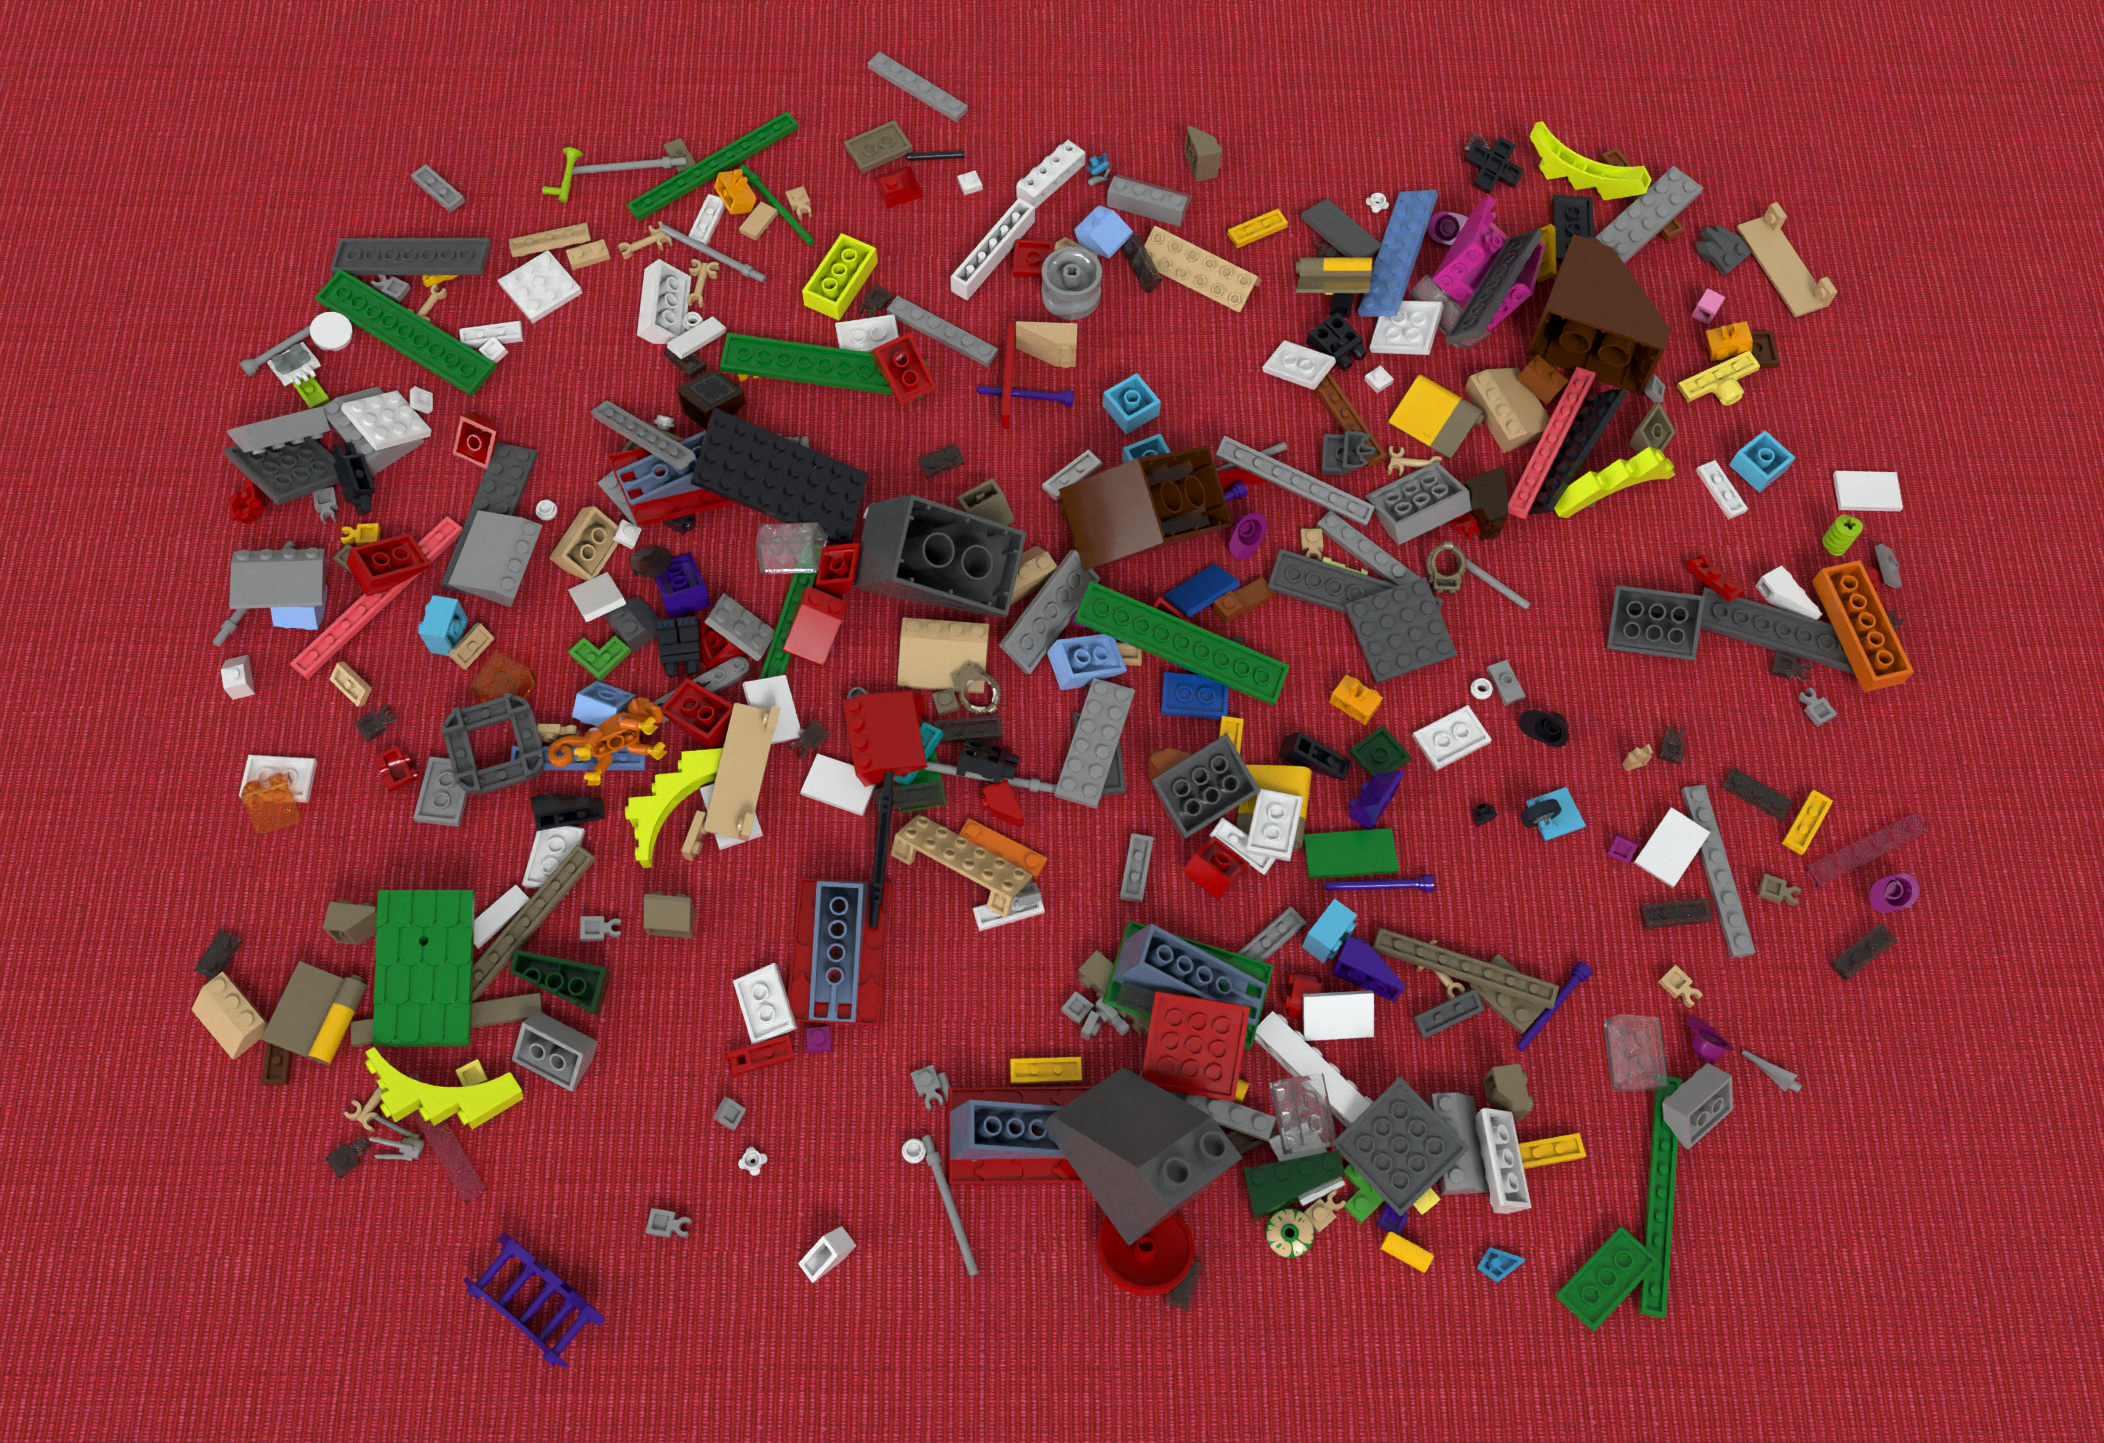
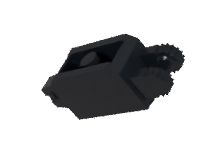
M347 442L344 446L347 456H345L342 445L339 443L333 444L332 448L336 460L333 465L345 501L355 505L359 516L367 515L372 511L370 502L371 496L375 493V487L365 457L362 454H357L352 442Z

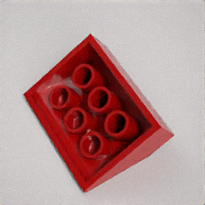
M912 691L862 694L843 701L855 774L864 787L883 782L886 771L894 772V778L927 768Z

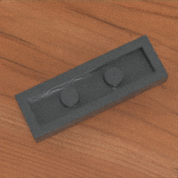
M1471 988L1412 1016V1019L1420 1037L1424 1039L1484 1011V1007L1476 989Z

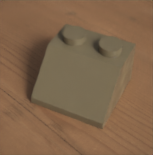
M1188 126L1184 154L1195 182L1217 178L1218 169L1221 168L1220 156L1223 154L1221 145H1218L1214 136Z

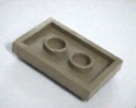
M895 120L844 142V148L862 174L913 152V146Z
M1499 954L1490 962V964L1520 973ZM1473 983L1468 987V989L1475 988L1479 998L1521 1035L1546 1008Z

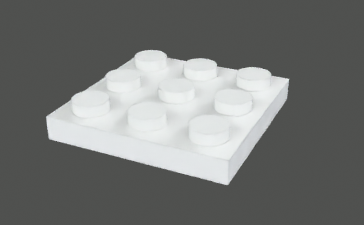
M548 250L498 280L502 289L532 324L582 294L580 286Z
M1402 301L1397 316H1379L1370 344L1371 353L1429 355L1444 308L1443 303Z
M397 390L342 404L341 410L376 451L431 436L432 430L415 410L410 408L409 403Z

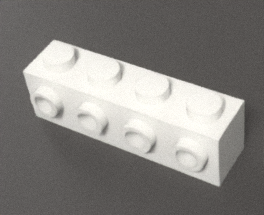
M1069 140L1063 145H1059L1055 152L1045 157L1043 162L1038 167H1034L1029 175L1019 180L1016 185V198L1026 201L1036 209L1085 165V151Z

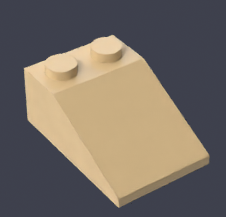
M1016 321V348L1053 366L1063 368L1075 367L1077 323Z

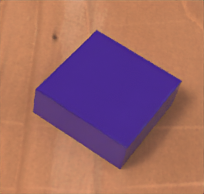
M1387 1203L1376 1226L1387 1232L1392 1231L1400 1235L1409 1214L1405 1212L1400 1217Z

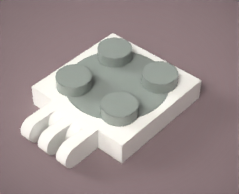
M303 342L293 345L289 350L275 355L267 362L284 386L293 381L297 386L301 385V379L306 382L309 380L308 375L312 378L315 377L316 374L313 370L321 366L317 358Z

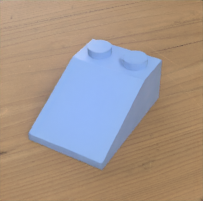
M1105 634L1056 640L1047 652L1060 690L1080 688L1091 684L1093 678L1104 680L1127 671L1115 639Z

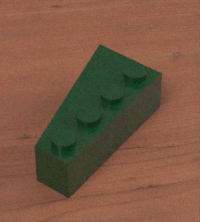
M515 949L509 973L600 1018L612 973L607 968Z
M1339 1150L1245 1168L1244 1179L1254 1223L1269 1214L1282 1210V1208L1292 1203L1299 1202L1313 1193L1320 1192L1343 1181L1345 1173Z

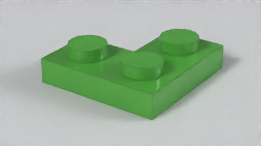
M614 636L600 650L583 638L568 653L596 679L601 681L631 653V650Z
M1349 1164L1344 1169V1175L1359 1191L1343 1207L1362 1224L1384 1199Z

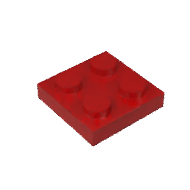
M1016 239L1013 276L1042 278V266L1045 259L1054 252V241Z

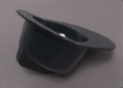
M1527 710L1519 717L1518 724L1520 729L1527 736L1551 747H1562L1568 742L1569 725L1560 713L1555 711L1544 713L1538 710Z

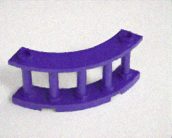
M503 1232L497 1239L503 1245L501 1254L476 1283L467 1276L463 1279L468 1285L466 1291L477 1300L481 1296L516 1325L545 1353L542 1357L552 1366L558 1363L565 1369L568 1364L560 1357L565 1348L586 1323L589 1324L592 1321L600 1326L606 1318L590 1303L588 1304L582 1299L578 1292L545 1264L539 1261L536 1265L534 1263L536 1258L507 1233ZM516 1256L525 1263L524 1269L502 1296L496 1300L484 1288L508 1259H513ZM537 1273L546 1281L545 1287L524 1313L517 1318L505 1306L530 1276H535ZM558 1291L565 1297L564 1305L540 1334L537 1335L527 1326V1323L551 1294H556ZM577 1308L580 1311L577 1314L578 1318L556 1345L551 1348L546 1341L567 1315Z

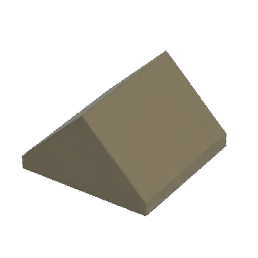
M1655 402L1628 444L1629 447L1639 453L1648 447L1660 449L1663 452L1676 433L1659 402Z

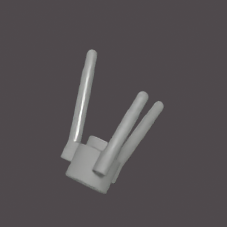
M376 1115L375 1120L409 1138H403L401 1143L371 1136L369 1138L370 1141L400 1148L399 1152L404 1153L376 1154L375 1158L404 1159L412 1161L413 1158L419 1159L424 1145V1140L419 1139L420 1135L411 1133Z

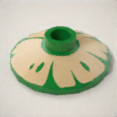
M1294 1208L1282 1209L1269 1219L1266 1227V1239L1270 1248L1278 1255L1286 1258H1296L1305 1254L1312 1246L1314 1227L1310 1219L1303 1212ZM1292 1228L1295 1234L1292 1238H1288L1285 1235L1286 1229Z

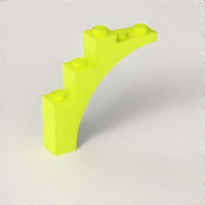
M1543 121L1535 123L1530 139L1538 150L1540 157H1542L1539 167L1547 180L1568 176V180L1575 190L1596 187L1603 200L1646 194L1652 179L1645 166L1621 167L1595 162L1563 145L1547 129Z
M1648 447L1628 461L1619 459L1599 473L1588 472L1567 487L1554 509L1559 517L1569 518L1595 501L1626 487L1649 480L1670 479L1675 475L1672 470L1674 466L1668 458H1665L1660 449Z
M723 748L681 752L682 760H678L679 773L655 775V783H652L653 796L629 798V806H625V816L627 820H630L632 826L635 827V838L639 840V847H635L636 861H640L643 868L652 867L654 845L659 831L669 814L691 793L716 780Z
M375 1047L366 1051L368 1060L365 1061L368 1070L371 1074L376 1072L380 1078L377 1080L383 1092L380 1095L383 1102L380 1108L386 1118L391 1116L394 1122L401 1120L418 1109L425 1121L430 1120L433 1126L457 1113L461 1122L464 1125L468 1123L473 1130L524 1099L520 1086L510 1072L494 1080L473 1086H433L411 1079L397 1071L381 1057Z

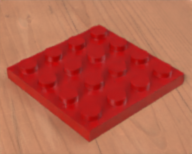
M1155 990L1141 1077L1163 1090L1235 1102L1250 1006Z

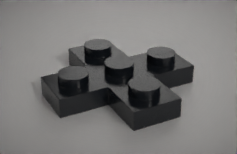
M1500 136L1491 151L1474 142L1464 159L1465 162L1480 169L1472 186L1487 194H1490L1497 180L1515 188L1524 172V169L1508 161L1516 145Z

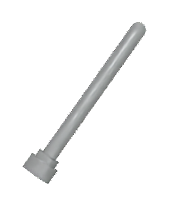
M311 325L257 358L243 360L239 363L249 377L257 373L256 370L259 369L260 365L311 335Z

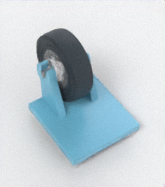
M1567 787L1526 801L1528 809L1520 815L1521 821L1526 828L1538 827L1544 841L1586 827Z

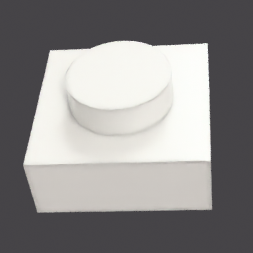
M976 171L957 176V181L964 195L982 190V183Z
M494 336L479 349L486 358L495 363L508 353L506 348Z
M1381 365L1365 375L1364 381L1377 394L1391 385L1394 380Z
M414 386L410 390V408L429 414L433 411V393Z
M622 519L613 540L632 549L642 529Z

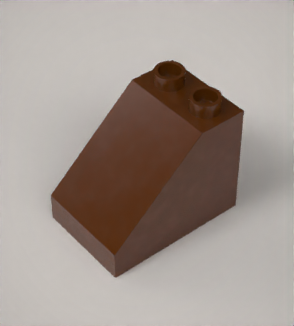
M1573 234L1526 356L1535 358L1538 354H1541L1552 365L1574 372L1576 367L1595 372L1594 380L1617 388H1623L1628 392L1641 396L1665 350L1671 329L1613 247L1602 244L1600 240L1594 237H1581Z
M1209 446L1137 458L1059 489L1062 499L1060 504L1061 513L1070 524L1075 540L1073 550L1079 553L1084 571L1110 565L1234 526Z

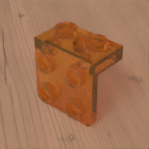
M275 773L266 780H252L243 787L241 798L257 834H265L301 822L302 816L290 790L292 779L289 773Z

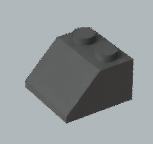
M642 598L624 599L626 602L624 606L604 614L609 627L630 648L631 653H634L658 636L655 621L660 619Z

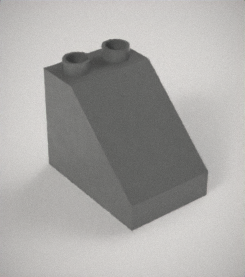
M912 494L869 504L860 542L861 548L855 580L852 587L892 599L993 617L1008 616L1027 532Z
M1124 1067L1053 1113L1043 1124V1127L1128 1246L1199 1196L1242 1158L1212 1116Z

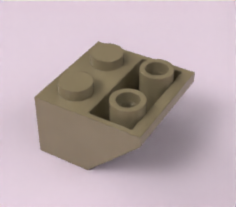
M993 478L957 497V510L1006 526L1015 522L1005 495Z
M661 892L644 894V929L647 935L693 939L697 911L691 898L684 894L666 896Z
M339 900L338 903L329 902L323 929L336 943L361 945L377 934V908L371 903L354 905L346 900Z
M1520 1064L1492 1067L1482 1079L1487 1102L1498 1110L1512 1112L1515 1122L1521 1121L1533 1108L1532 1096L1530 1093H1527L1526 1072L1521 1069Z

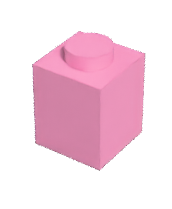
M1707 288L1691 317L1710 325L1725 297Z

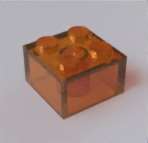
M494 651L470 687L476 697L486 702L502 698L505 693H512L525 699L537 682V679L532 669Z

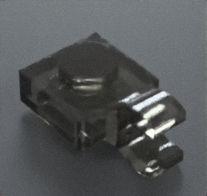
M360 1137L351 1147L349 1144L344 1143L325 1159L337 1177L343 1178L361 1164L358 1157L371 1149L372 1146L367 1139Z

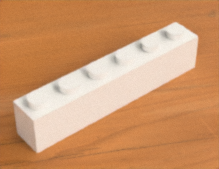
M1020 198L1017 199L951 276V292L965 300H968L1015 246V240L1020 239L1035 222V207Z
M1272 1011L1258 1025L1254 1040L1346 1128L1373 1103L1367 1096L1363 1097L1357 1091L1358 1088L1352 1081L1345 1080L1334 1064H1328L1322 1058L1323 1055L1317 1048H1311L1299 1031H1293L1282 1015H1276Z

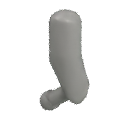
M1108 167L1104 176L1096 175L1090 178L1088 184L1094 186L1097 183L1107 181L1111 169Z

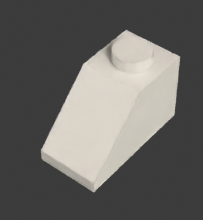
M244 655L225 660L221 668L223 688L233 700L254 695L255 691L249 656Z
M841 1226L824 1235L798 1264L811 1282L814 1283L844 1260L856 1247V1244Z

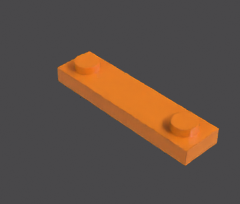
M968 818L958 837H964L969 842L983 847L998 857L1032 874V878L1036 880L1047 863L1048 858Z

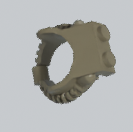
M1443 541V545L1436 546L1427 557L1426 567L1429 572L1428 575H1430L1429 584L1432 585V590L1435 593L1448 591L1449 594H1455L1460 590L1461 577H1463V573L1466 571L1467 561L1463 551L1457 545L1454 546L1453 541ZM1444 549L1451 550L1458 558L1457 571L1453 576H1443L1437 572L1435 567V557Z
M968 664L964 667L963 672H958L953 676L954 689L960 693V702H962L961 704L965 709L977 715L987 714V712L993 714L998 710L997 704H999L1001 699L1000 686L995 681V678H992L987 673L984 674L982 668H976L974 664ZM984 680L993 689V698L991 700L993 703L988 707L973 706L968 700V689L972 683Z

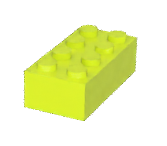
M841 233L803 289L804 306L839 321L877 265L876 248Z

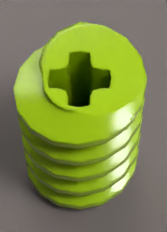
M1849 515L1839 516L1823 536L1822 544L1831 555H1843L1863 529L1862 522Z

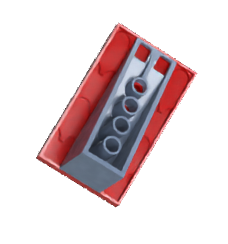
M706 430L690 438L676 440V442L693 451L696 457L687 467L680 470L644 448L606 455L638 526H645L670 518L673 520L704 510L710 511L731 504H738L690 484Z
M800 878L788 989V1000L795 1021L879 1026L892 882H884L883 905L880 906L878 928H870L871 905H869L872 881Z
M1094 1086L949 1088L947 1102V1184H1084L1043 1127V1124L1053 1113Z

